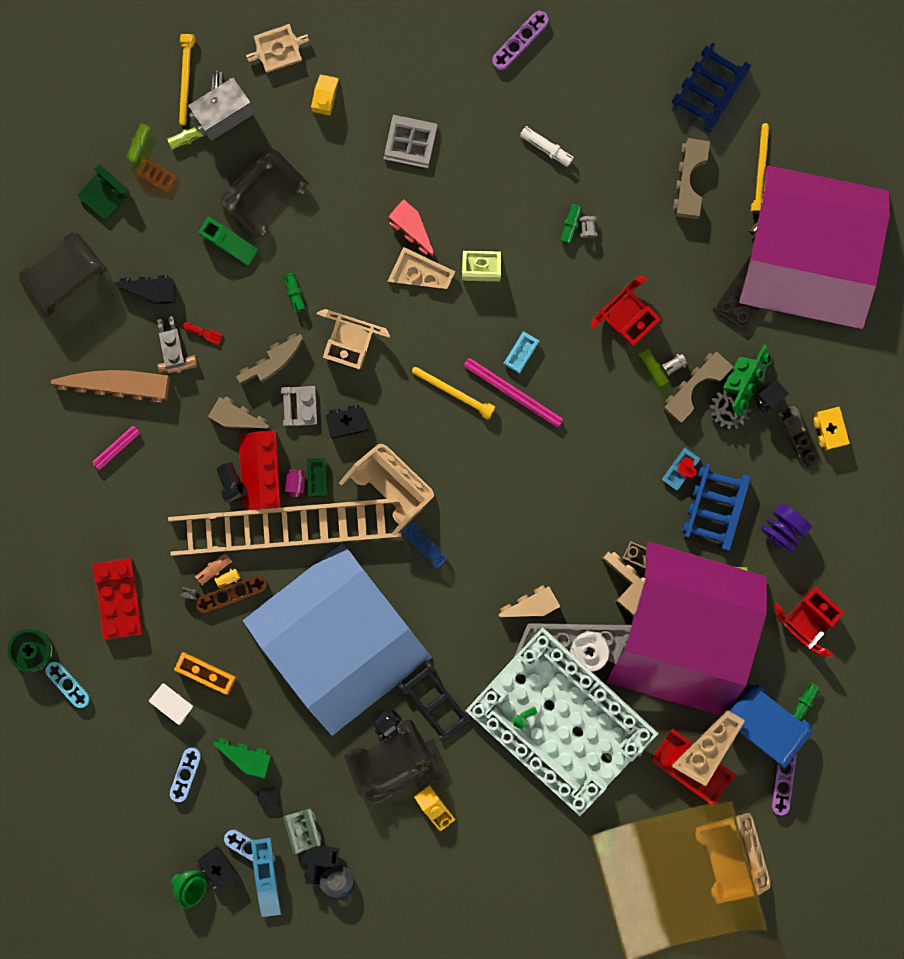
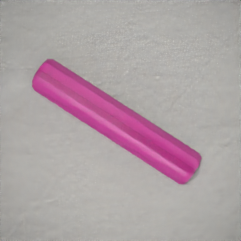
M135 426L129 428L100 454L92 464L100 470L140 434L139 430Z

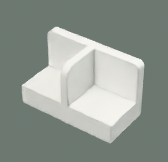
M161 684L149 700L151 704L178 725L183 723L186 719L185 717L193 708L189 702L166 684Z

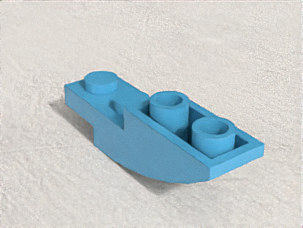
M271 838L251 840L261 916L281 915Z

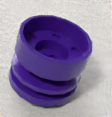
M780 503L773 511V515L778 519L777 522L768 518L766 522L772 528L762 525L760 529L777 547L793 553L795 548L791 543L797 546L800 544L795 535L805 537L811 530L812 525L795 510Z

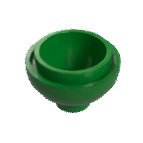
M191 870L182 874H176L172 878V894L175 902L180 907L190 908L202 899L207 884L205 875L199 871Z

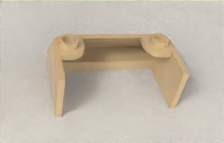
M378 444L356 462L339 482L340 485H343L350 478L359 485H366L370 482L386 499L398 498L399 503H391L396 507L393 511V518L400 524L393 531L392 534L394 536L434 497L432 489L393 451L383 444Z

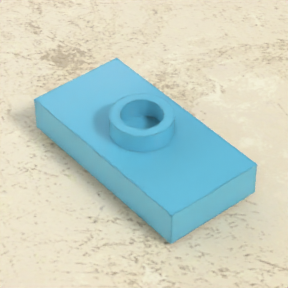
M523 331L503 364L520 374L540 341Z

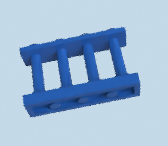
M705 464L704 467H700L698 473L700 483L699 486L695 485L692 494L695 500L693 504L689 505L687 515H690L688 523L684 522L682 533H684L685 539H688L691 533L718 541V544H721L720 549L729 551L751 476L743 474L741 478L734 479L710 472V464ZM706 478L734 486V489H737L736 496L731 498L704 490ZM704 497L729 505L732 508L730 515L724 516L698 508L700 498ZM695 515L724 523V526H727L725 534H718L694 527Z

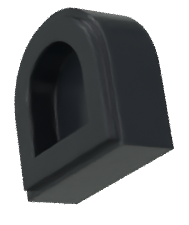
M277 788L265 789L260 792L258 802L263 808L279 807Z

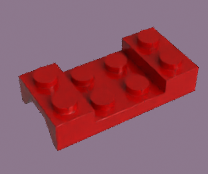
M132 558L93 563L103 640L142 635L143 630Z
M671 729L650 761L712 806H715L720 795L735 778L736 774L719 763L709 782L704 786L672 767L673 763L693 743L674 729Z

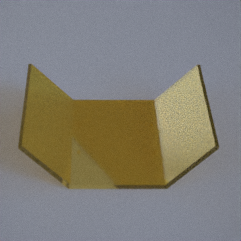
M732 801L706 804L632 822L591 836L625 959H635L669 946L735 931L767 930Z

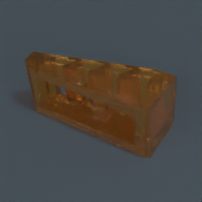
M146 157L142 158L134 172V175L166 192H169L177 178V175ZM145 165H148L149 168L146 173H142ZM154 168L156 169V171L151 178L149 177V174ZM159 172H162L163 174L160 180L156 181L155 179L157 178ZM169 176L170 178L164 186L162 183L165 177Z

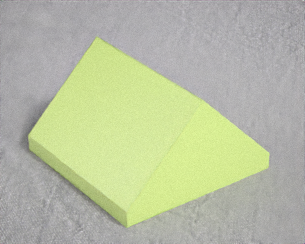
M463 251L462 281H500L501 252Z

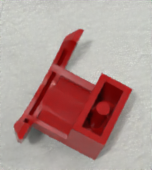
M637 277L614 297L592 319V330L605 319L630 347L634 346L661 319L632 292L648 277Z
M817 587L812 588L787 616L783 612L782 607L777 603L774 604L776 617L794 637L811 651L822 657L833 656L829 650L819 646L816 642L829 628L836 624L845 612Z

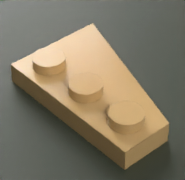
M403 247L387 282L448 289L455 271Z

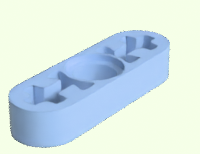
M189 748L183 753L170 790V797L175 802L184 801L189 794L201 760V753L196 748ZM192 751L197 756V759L191 762V765L195 766L194 769L189 766H183L184 762L188 764L189 757H187V754L192 753ZM183 769L190 771L191 777L189 780L181 779L180 772ZM177 780L180 783L188 784L187 787L183 786L182 793H184V796H180L179 799L176 798L174 790H178L180 784H176Z
M238 830L228 831L224 836L225 844L253 861V854H247L244 851V846L247 843H251L252 839ZM236 834L237 840L242 841V838L246 840L241 845V849L237 848L240 845L237 842L232 844L229 842V835Z

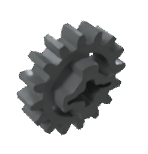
M724 389L723 395L719 392L716 394L718 399L712 398L711 401L715 404L709 406V409L714 410L710 416L716 417L714 423L719 421L720 428L727 425V430H730L733 425L734 429H737L738 423L743 426L745 424L743 419L748 420L750 418L746 413H750L752 410L747 408L739 419L734 410L732 414L730 411H726L728 404L732 407L734 403L732 397L736 398L738 394L725 392ZM723 399L724 405L718 409V404ZM724 415L729 418V421L724 420L721 416Z

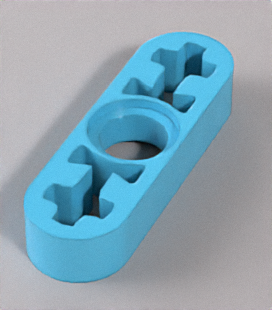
M51 662L47 665L46 675L70 702L78 708L86 707L90 702V695L59 662ZM52 666L60 668L58 669L60 675H63L64 673L67 675L61 678L59 683L57 682L59 676L57 674H51ZM66 679H70L73 682V688L69 691L63 688V682ZM77 687L79 688V690L76 692L80 696L85 695L84 704L82 702H76L78 700V697L75 694H73L72 697L69 695L70 693H73Z

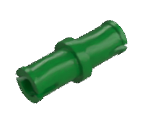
M575 204L571 205L568 218L564 221L565 227L560 241L568 244L572 243L575 230L579 226L578 221L583 207Z
M295 273L284 275L283 279L288 290L287 296L291 299L294 313L305 310L306 307L301 296L302 290L298 287Z
M809 683L804 695L798 699L799 703L791 715L802 722L808 709L812 708V702L820 688Z

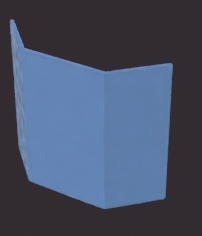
M343 542L242 620L285 680L332 736L432 658Z

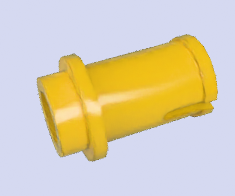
M231 568L230 572L216 577L215 581L219 589H222L233 582L238 583L241 577L237 569L233 570Z

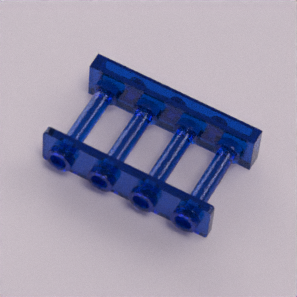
M713 42L710 47L705 46L701 53V56H703L700 63L696 61L691 69L693 72L690 78L686 77L681 85L684 89L681 94L676 93L671 102L674 104L672 110L675 111L678 106H681L703 119L706 124L704 130L709 133L713 130L752 66L746 61L743 66H737L713 51L716 45ZM708 57L732 71L733 75L736 76L733 82H727L704 68L703 65ZM698 73L724 88L723 91L726 93L723 98H717L694 84L693 81ZM688 89L714 104L716 108L714 113L711 114L709 112L708 114L684 100L683 98Z

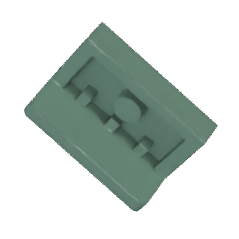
M311 809L283 816L293 854L306 851L314 846H321V835L316 829V818Z

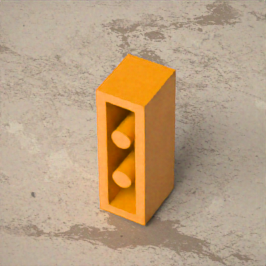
M182 652L174 669L226 695H229L237 678L185 652Z

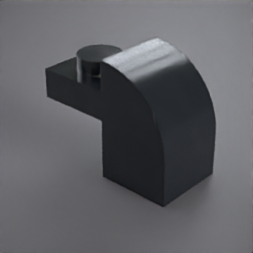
M314 846L305 852L301 863L308 864L305 870V884L320 885L319 881L323 866L337 867L340 848Z

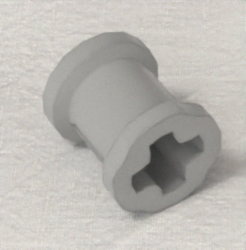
M585 216L579 218L580 222H582L580 237H597L598 233L595 232L597 217Z

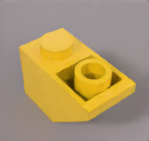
M430 785L414 796L422 810L439 831H442L455 821L453 815Z

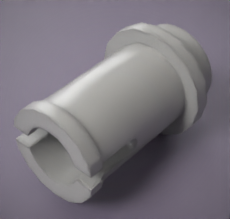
M677 354L676 358L662 365L668 376L681 367L685 368V365L688 364L683 354Z

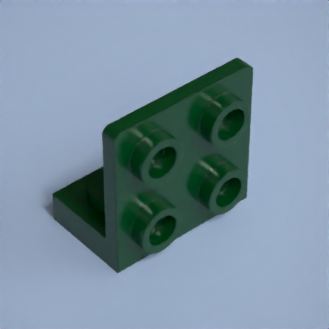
M98 164L94 169L96 175L77 196L102 219L107 220L127 198L130 191Z

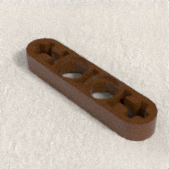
M258 575L208 593L196 600V608L199 612L208 613L257 595L266 590L267 580L263 576ZM256 579L264 582L261 585L262 589L259 590L258 587L252 588L253 593L250 594L247 582L250 581V585L255 584ZM240 585L246 588L245 595L241 597L235 593L236 587ZM221 592H225L228 595V600L225 603H220L217 600V596ZM214 595L216 607L212 603L207 605L208 609L206 610L203 607L200 608L199 605L202 604L203 599L210 601L212 600L210 596Z

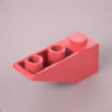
M403 199L388 216L391 221L389 224L398 231L400 229L405 233L404 237L410 243H417L419 245L418 249L424 255L429 254L433 256L434 251L418 211Z

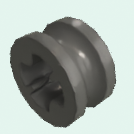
M182 587L183 593L180 594L181 597L197 600L196 594L199 593L198 590Z

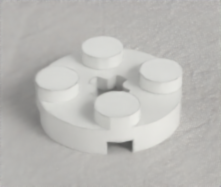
M584 632L574 640L570 653L590 671H596L602 668L609 659L610 647L607 640L600 633ZM587 647L595 649L594 656L585 653L588 649Z

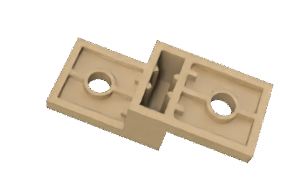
M608 552L602 560L630 584L615 602L634 617L645 578H638L635 575L637 571L630 565H623L621 563L622 558L615 552L612 554Z

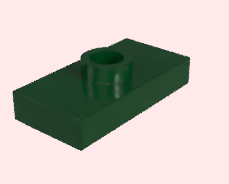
M326 458L307 459L308 497H328Z

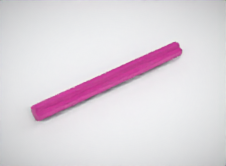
M468 358L465 362V368L555 427H559L563 422L560 416L471 358Z

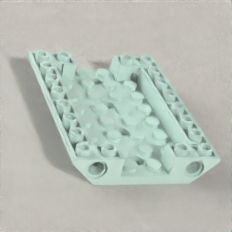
M543 627L466 710L467 713L579 816L606 790L609 783L628 763L633 761L658 735V732ZM523 674L526 677V682L523 684L517 682L516 675ZM545 701H553L555 708L552 710L547 709L544 704ZM532 707L536 708L537 714L527 718L529 728L524 727L521 730L513 726L514 722L511 721V718L516 717L517 714L520 715L523 711ZM576 726L581 727L583 735H575L573 728ZM609 753L612 756V761H603L602 754Z

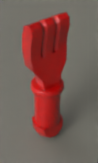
M185 322L182 326L185 331L192 332L198 336L202 335L207 341L217 345L220 344L223 334L212 330H203L202 327H197L189 322Z

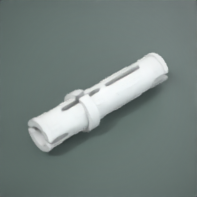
M527 126L520 134V137L548 154L549 158L558 160L566 167L570 165L574 158L563 151L558 144L554 145Z

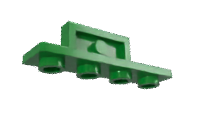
M763 345L756 360L739 357L723 387L725 392L738 394L732 405L738 417H742L744 411L747 410L750 399L755 394L760 380L764 377L767 366L772 361V354L767 345Z

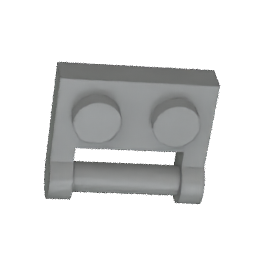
M315 386L281 388L284 403L283 426L318 425ZM291 394H296L298 419L292 420Z

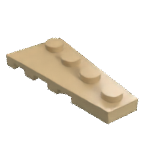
M727 711L673 763L672 767L706 786L745 720Z

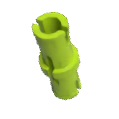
M198 126L189 130L184 129L182 133L167 138L173 150L181 145L191 144V141L203 137V135L199 131Z

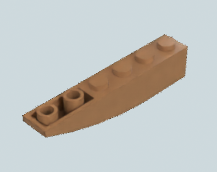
M106 370L73 374L53 379L51 384L56 386L57 390L67 391V388H75V392L86 393V390L94 391L93 394L105 396L106 392L113 393L112 396L124 398V395H129L134 400H143V397L151 398V402L162 403V400H167L170 377L136 371Z

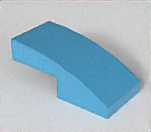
M686 447L662 478L663 481L676 490L680 488L686 479L677 471L679 463L685 458H691L694 461L693 467H695L700 460V457Z

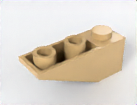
M543 585L535 589V594L528 598L526 594L517 599L518 604L512 607L508 604L501 608L500 611L502 613L498 615L499 617L544 616L559 608L560 605L550 587L545 588Z

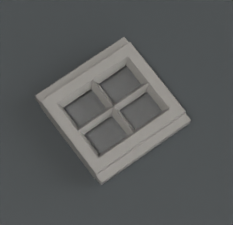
M393 115L384 160L428 169L438 124Z

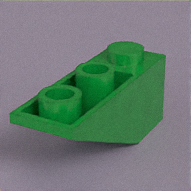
M207 217L198 231L202 238L249 266L258 252L257 248L210 217Z
M222 738L219 741H214L213 744L245 774L266 778L272 756L268 754V750L257 748L256 751L250 750L249 745L238 743V746L231 745V741Z

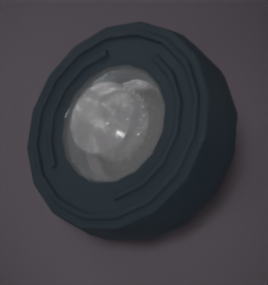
M340 865L325 869L319 881L322 893L327 898L335 901L347 898L352 893L355 885L351 871Z

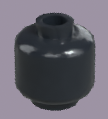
M394 710L383 711L374 721L375 733L380 738L392 739L402 729V717Z

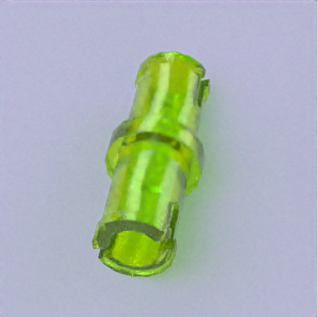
M139 123L137 132L130 141L132 144L125 156L127 160L137 162L141 149L146 145L145 140L151 129L150 126Z
M650 349L639 354L648 368V374L651 373L658 387L669 381L660 368V362L657 363Z

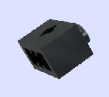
M774 380L754 398L757 401L755 404L761 411L765 410L768 413L789 393L777 380Z
M359 405L349 406L346 411H341L340 409L330 410L329 414L326 415L331 439L369 431L364 408L359 407ZM348 416L349 419H352V421L349 422L348 426H346L345 423H341V421H344V417Z
M218 845L197 860L199 862L197 865L199 870L209 876L210 885L214 890L218 889L219 892L240 877ZM213 865H215L216 867L221 866V874H219L218 872H213V870L215 869Z

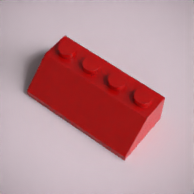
M262 431L238 435L241 482L247 488V495L242 497L243 511L282 508L277 432Z

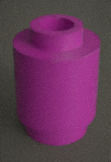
M289 469L285 492L289 493V497L300 498V494H304L306 476H304L303 470Z

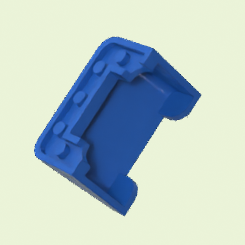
M751 684L731 708L730 712L745 720L738 732L785 769L813 734L812 726L805 720L800 722L765 694L766 690L759 684L755 686Z

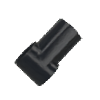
M232 462L217 467L216 470L223 485L221 494L228 504L247 495V488L243 482L239 481Z

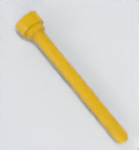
M191 34L180 35V43L182 44L181 47H183L179 124L181 126L187 124L191 48L195 44V35Z
M764 123L761 127L756 198L751 204V213L760 214L764 194L769 125L767 123Z
M417 367L412 369L414 375L479 410V413L485 419L489 420L496 407L492 404H482Z

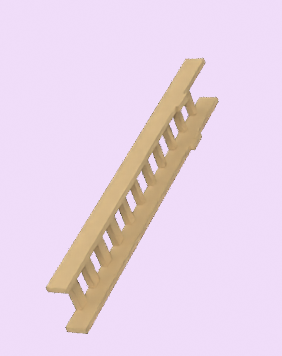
M392 498L168 517L170 522L186 520L188 550L172 551L171 556L402 537L401 533H397L395 536L392 533L386 534L384 504L399 503V499ZM366 505H376L377 535H367ZM357 506L359 536L348 537L345 507ZM338 508L340 538H329L326 509ZM318 509L321 539L309 540L306 510ZM300 511L303 541L289 542L287 512ZM282 512L284 542L270 543L268 514ZM263 514L265 544L251 545L249 515ZM244 516L246 545L232 546L230 517ZM225 518L227 547L213 546L211 519ZM205 519L208 549L194 550L192 520Z

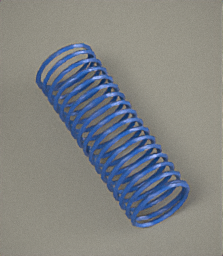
M413 521L402 531V534H405L409 541L412 540L411 543L418 547L417 550L419 552L422 551L421 554H424L423 556H426L428 561L431 560L430 563L437 569L448 559V556L445 557L446 554L439 558L444 553L439 554L442 551L439 550V547L432 552L437 547L436 545L432 548L435 543L432 544L433 541L425 546L431 539L425 542L429 538V536L425 538L427 534L419 539L425 533L423 532L418 536L423 531H419L421 527L412 533L418 527L417 525L412 529L416 525V523L413 525L415 522Z

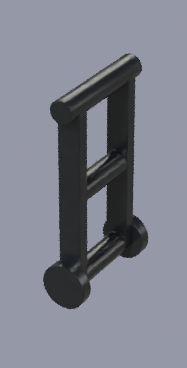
M427 661L425 663L427 667L404 685L400 682L398 686L406 696L411 695L439 730L441 734L438 737L444 742L472 720L473 717L469 713L465 714L436 678L435 674H437V671ZM430 675L443 693L425 707L411 688ZM449 699L462 718L444 731L430 713Z

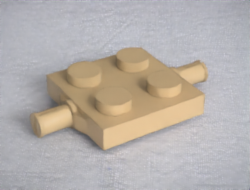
M290 24L255 35L257 52L246 56L248 62L260 59L266 73L301 62L299 45L310 41L307 34L296 38L292 33Z

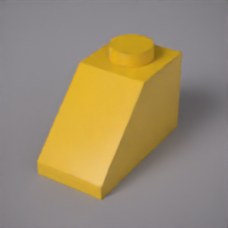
M325 75L319 76L311 104L312 112L331 116L339 78Z

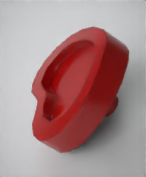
M691 458L683 459L677 467L678 473L685 478H693L697 473L693 467L694 461Z

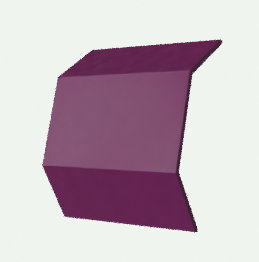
M766 165L764 194L751 259L739 304L863 329L877 284L889 221V191Z
M647 541L645 581L625 649L606 683L720 716L724 715L727 711L731 710L748 680L767 614V577Z

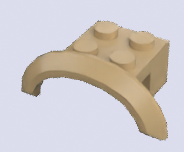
M327 309L317 312L318 315L336 320L323 358L361 370L372 334L376 333L390 337L386 328Z

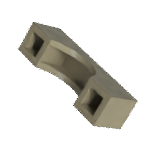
M687 138L686 144L682 143L681 155H684L683 162L679 163L678 173H681L680 181L677 180L675 192L679 193L678 199H674L673 210L676 211L675 216L698 219L700 216L702 197L693 191L690 185V174L696 167L706 164L710 141Z
M717 351L713 355L709 353L703 360L705 364L700 369L696 367L690 374L692 378L688 382L683 381L677 388L679 392L675 397L670 395L664 402L666 406L663 410L679 424L694 410L691 394L695 385L707 380L719 383L733 368Z

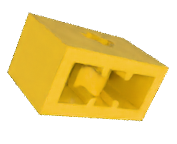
M840 406L815 413L813 422L815 428H819L820 436H818L820 447H824V451L850 444ZM829 425L830 427H834V431H832V434L830 431H826V428L829 427Z

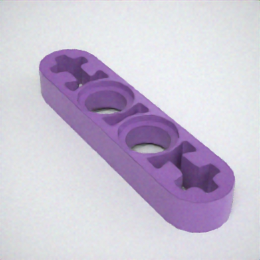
M535 12L494 54L492 63L495 69L505 70L546 28L548 16L545 12ZM536 17H543V24L538 23L534 29L533 25L536 23ZM524 29H529L532 32V36L525 39L522 37L521 32ZM517 43L519 50L511 52L508 48L509 44ZM505 50L509 56L504 59V65L502 63L498 65L497 58H503L505 55L503 51Z
M797 754L789 763L791 766L789 773H782L780 766L776 765L771 809L777 815H785L790 809ZM780 782L788 784V790L784 793L778 790ZM777 794L787 796V800L783 798L782 804L786 807L781 812H779L778 808H775V805L780 803V798H776Z

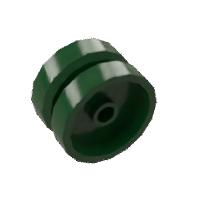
M25 629L12 636L8 643L7 653L14 667L21 671L34 672L42 670L50 663L54 654V646L52 640L44 632ZM29 648H34V652L30 654Z

